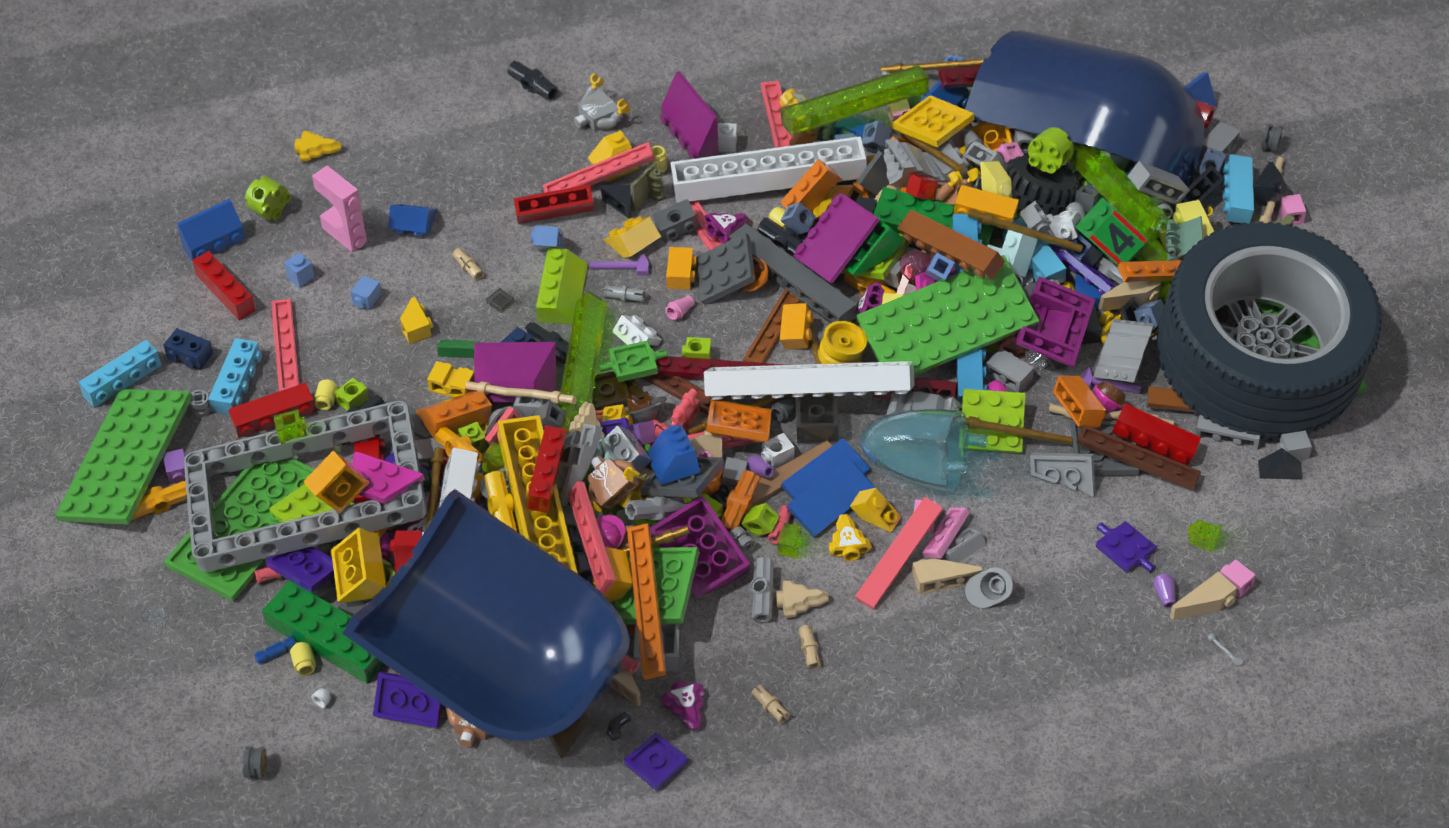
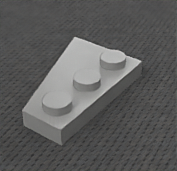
M1031 453L1032 476L1053 483L1057 482L1069 486L1068 488L1077 489L1086 492L1087 495L1095 496L1093 454Z

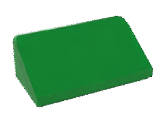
M441 339L437 346L438 357L474 358V343L481 342Z

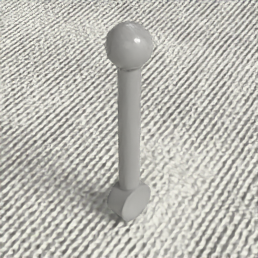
M1210 633L1208 635V640L1214 642L1234 661L1235 666H1242L1243 660L1236 658L1216 639L1215 634Z

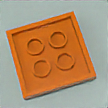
M711 399L706 432L716 436L722 434L729 435L735 439H751L758 443L768 442L772 409Z

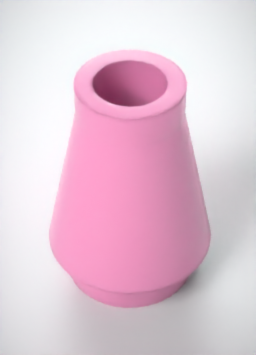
M687 295L684 298L669 302L665 309L667 316L671 320H680L694 305V300L691 296Z

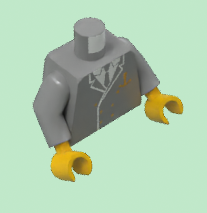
M594 73L590 77V81L593 84L588 87L578 105L579 116L574 118V123L578 128L588 125L593 131L611 129L621 121L623 113L630 112L631 107L627 104L626 100L621 99L616 104L601 89L597 90V87H601L604 84V80L602 77L598 79V75Z

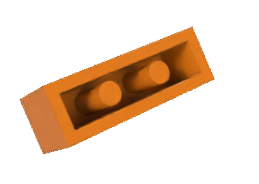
M818 159L781 200V204L787 209L789 205L801 202L812 212L839 182L841 177L832 167Z
M1059 375L1053 394L1077 426L1100 427L1105 417L1106 409L1081 376Z

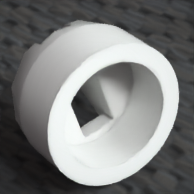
M319 689L311 696L313 702L321 708H325L331 701V695L327 689Z

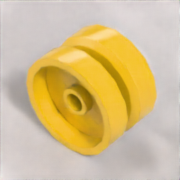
M847 321L833 322L825 328L818 349L819 360L822 364L860 363L866 348L867 338L863 330L854 323Z

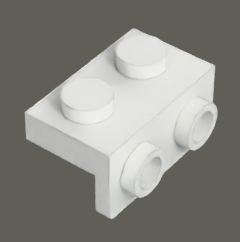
M1068 210L1056 216H1052V214L1046 215L1049 219L1046 222L1050 227L1046 234L1065 240L1078 237L1075 227L1080 219L1078 211L1071 212Z
M622 315L613 329V333L627 345L648 340L649 345L658 346L662 340L656 335L657 332L653 328L644 325L643 319L636 315H633V317Z

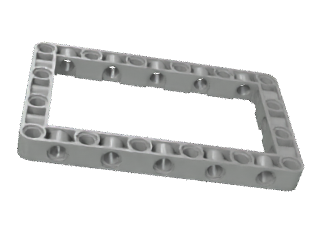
M394 401L188 453L184 458L191 547L199 570L211 572L343 539L357 528L371 532L422 519L427 514V505L423 482L419 483L418 481L409 485L407 492L396 496L395 499L387 504L371 500L347 506L341 513H338L336 510H330L218 539L216 537L215 520L212 515L214 506L209 479L215 474L230 473L253 467L256 464L268 461L270 463L294 457L296 454L308 451L314 452L349 441L351 443L375 437L377 434L389 431L391 432L396 465L421 473L412 418L407 404L404 401Z

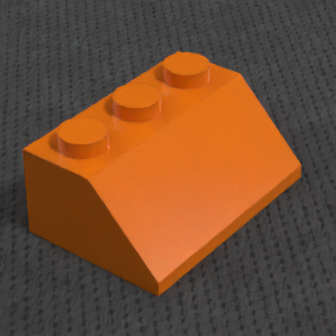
M474 391L417 409L416 413L435 440V434L441 427H447L452 432L458 433V429L478 422L479 425L488 423L492 404L482 391Z

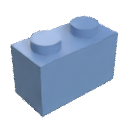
M535 225V230L531 231V242L539 251H547L548 248L562 249L563 232L559 227Z

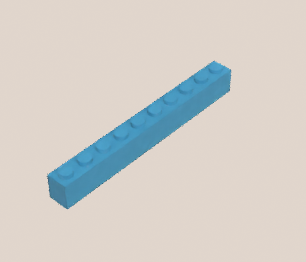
M953 214L952 230L982 244V240L978 239V233H981V221L967 217V214ZM955 263L953 265L954 275L964 271L958 264ZM980 348L956 358L957 398L960 404L963 403V389L987 390V385H983V378H986V366H982V360L986 359L985 348Z

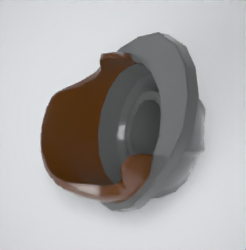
M630 395L627 397V412L638 422L655 420L660 413L661 404L667 399L665 396L651 399L649 395H646L644 399L640 400L634 395Z

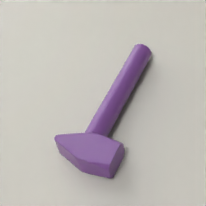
M641 254L638 261L590 262V269H637V276H648L649 262L645 254Z
M1090 367L1081 374V378L1089 388H1091V384L1096 385L1104 381V383H1112L1123 391L1138 394L1141 391L1140 385L1094 377Z

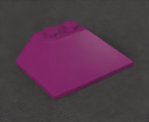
M1039 276L1029 297V302L1039 319V324L1031 328L1023 326L1016 334V344L1073 368L1095 299Z
M556 342L474 343V382H488L491 385L506 388L535 389L547 392L556 391ZM485 394L491 404L515 402L517 398L516 396Z

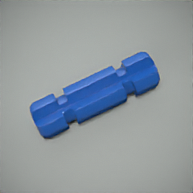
M290 636L284 639V642L279 641L266 647L265 651L260 650L254 654L258 664H263L267 662L268 658L271 660L286 653L287 649L290 651L296 644V641Z

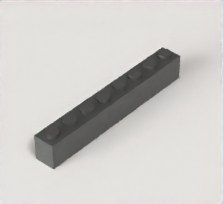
M744 224L729 236L730 240L747 233L750 236L752 256L763 260L767 264L769 270L768 277L783 289H787L789 293L791 292L794 297L799 298L801 302L807 303L809 308L828 322H851L857 317V305L853 299L843 295L838 288L832 287L824 278H820L810 268H806L797 258L791 257L783 248H779L769 238L762 236L757 229Z

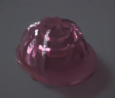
M909 251L901 258L900 269L909 281L915 282V276L926 271L932 258L928 253L922 251Z

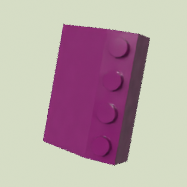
M678 71L661 105V122L669 127L671 135L673 137L676 136L680 146L688 151L690 159L719 156L718 117L682 73Z
M840 193L832 200L828 210L820 216L816 226L808 232L804 242L796 248L793 256L832 284L880 219Z
M703 495L650 527L653 537L661 535L663 531L669 529L673 531L688 526L690 534L676 538L674 542L668 544H659L661 548H698L700 553L691 587V593L696 599L732 583L749 572L750 563Z

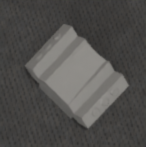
M897 139L885 141L887 149L884 150V161L887 165V178L890 185L899 189L902 187L907 188L910 173L926 175L938 182H946V179L928 152L922 153L919 148L905 142L899 143Z
M1114 319L1101 352L1094 377L1127 382L1137 381L1147 353L1154 324Z
M912 392L907 395L893 393L887 416L900 425L902 437L938 442L943 430L956 425L952 423L953 415L958 416L960 402L954 397L945 400L937 394Z

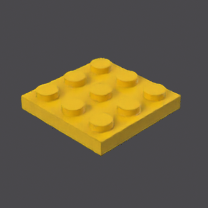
M930 95L893 122V129L932 146L939 147L974 120V113Z

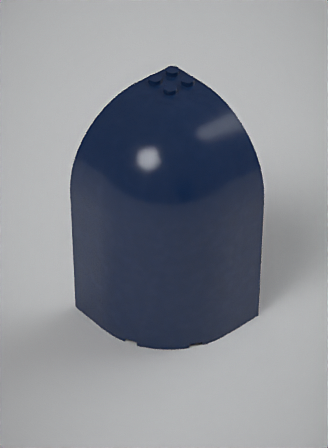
M1023 30L1011 31L1002 36L990 49L992 52L988 59L985 58L982 62L965 110L974 113L973 123L980 121L1039 135L1051 127L1059 128L1068 134L1069 142L1072 140L1074 144L1098 149L1134 163L1141 161L1179 176L1187 187L1193 182L1194 172L1199 166V157L1204 139L1201 110L1188 88L1159 63L1132 53Z
M456 489L447 494L424 534L412 550L411 554L414 557H411L406 565L402 564L392 577V583L387 589L383 588L368 604L352 616L342 633L471 725L500 738L522 741L545 738L573 724L593 701L598 702L601 696L608 690L612 684V679L622 669L623 665L620 662L629 648L627 628L617 610L603 594L576 572Z

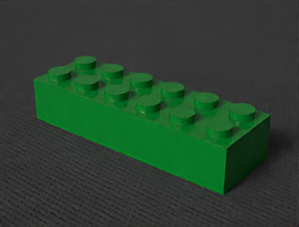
M883 187L873 215L898 234L901 233L897 228L910 210L952 229L954 205L916 198L909 193ZM981 223V233H978V239L982 240L983 245L991 244L996 226H988Z
M290 580L262 609L266 625L286 637L292 636L297 643L304 642L310 644L315 654L366 684L384 665L382 661L342 634L352 616Z

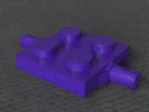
M1126 521L1113 529L1108 528L1103 522L1098 524L1096 529L1105 536L1096 542L1095 547L1126 573L1137 566H1143L1149 573L1154 571L1156 566L1147 558L1156 551L1157 546Z

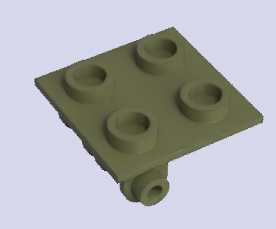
M656 162L646 168L642 176L632 184L634 211L649 197L656 200H661L664 197L663 172L657 169Z

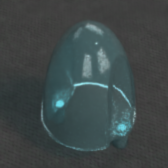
M918 409L897 412L874 420L862 431L860 445L865 456L888 474L922 487L953 492L957 488L962 475H966L968 466H965L968 465L966 461L968 445L985 448L988 436L986 434L970 433L968 425L965 423L966 415L963 411Z

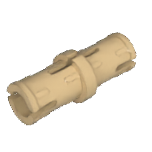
M461 248L454 250L452 257L460 263L463 271H467L475 281L484 277V272L476 265V261L472 257H469Z
M804 625L799 628L802 641L801 651L805 655L807 668L817 669L821 666L817 651L819 649L818 643L815 642L812 626Z
M762 685L757 686L760 691L754 688L752 696L763 705V709L766 712H770L780 724L785 723L782 717L787 721L790 713L779 704L777 697L772 696Z

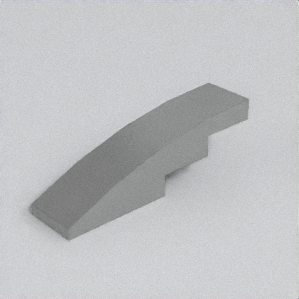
M584 423L579 444L572 442L567 463L561 461L556 486L562 506H567L569 503V492L577 481L582 482L588 471L603 427Z

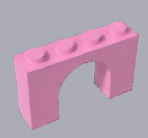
M326 166L312 175L315 190L334 205L320 215L321 225L326 232L353 252L357 248L363 247L367 242L358 189L329 166Z

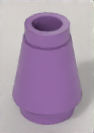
M753 455L747 459V471L766 478H770L774 474V468L760 455Z
M1170 574L1156 576L1153 586L1163 606H1173L1176 603L1174 579L1171 578Z

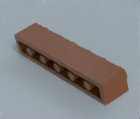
M913 210L909 211L897 228L907 243L911 244L914 242L917 247L923 251L928 249L933 255L939 253L958 264L964 271H972L980 279L985 277L992 281L1006 262L998 251Z

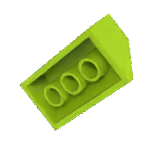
M547 249L536 304L537 322L577 325L588 263L568 249Z

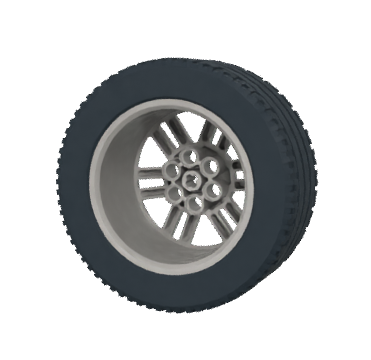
M1259 221V223L1250 222V224H1247L1245 222L1241 225L1234 224L1233 227L1227 226L1225 229L1221 228L1217 232H1212L1210 236H1205L1203 240H1199L1196 245L1192 246L1191 250L1183 257L1173 276L1157 332V355L1159 356V363L1161 364L1162 371H1164V376L1168 378V384L1172 385V390L1177 392V396L1183 399L1182 402L1184 404H1188L1189 408L1195 410L1198 416L1201 414L1204 416V419H1209L1212 423H1217L1221 427L1226 426L1229 427L1228 429L1237 432L1244 431L1247 432L1246 434L1260 435V437L1267 440L1268 438L1277 440V438H1281V434L1306 431L1307 435L1311 434L1312 431L1316 432L1319 428H1324L1327 424H1331L1351 404L1377 348L1382 327V311L1380 310L1381 305L1378 302L1379 297L1376 295V289L1372 287V281L1368 280L1369 276L1364 274V269L1358 266L1359 263L1353 261V257L1347 255L1345 250L1339 249L1337 244H1332V241L1325 240L1321 235L1317 236L1314 232H1308L1307 229L1302 230L1297 226L1291 227L1290 224L1281 225L1278 222L1273 224L1272 222L1264 223ZM1256 302L1271 304L1283 310L1276 316L1268 312L1261 314ZM1238 303H1242L1247 316H1244ZM1225 307L1235 328L1220 325L1215 311ZM1292 316L1298 318L1292 325H1284ZM1309 327L1315 335L1320 349L1293 343L1292 339Z

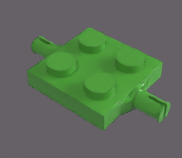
M647 340L610 348V362L599 363L598 365L600 372L612 369L616 374L618 382L658 374L656 360L667 358L668 355L666 349L654 352Z

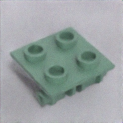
M1201 216L1179 225L1172 219L1167 220L1165 223L1167 261L1186 255L1194 244L1196 245L1199 240H1203Z

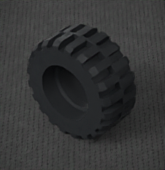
M1028 155L1014 158L1010 161L1006 171L1011 178L1012 198L1019 200V211H1022L1036 201L1046 215H1059L1066 211V207L1069 204L1074 203L1076 191L1080 187L1076 175H1073V172L1070 169H1066L1064 165L1054 173L1044 172L1029 163Z

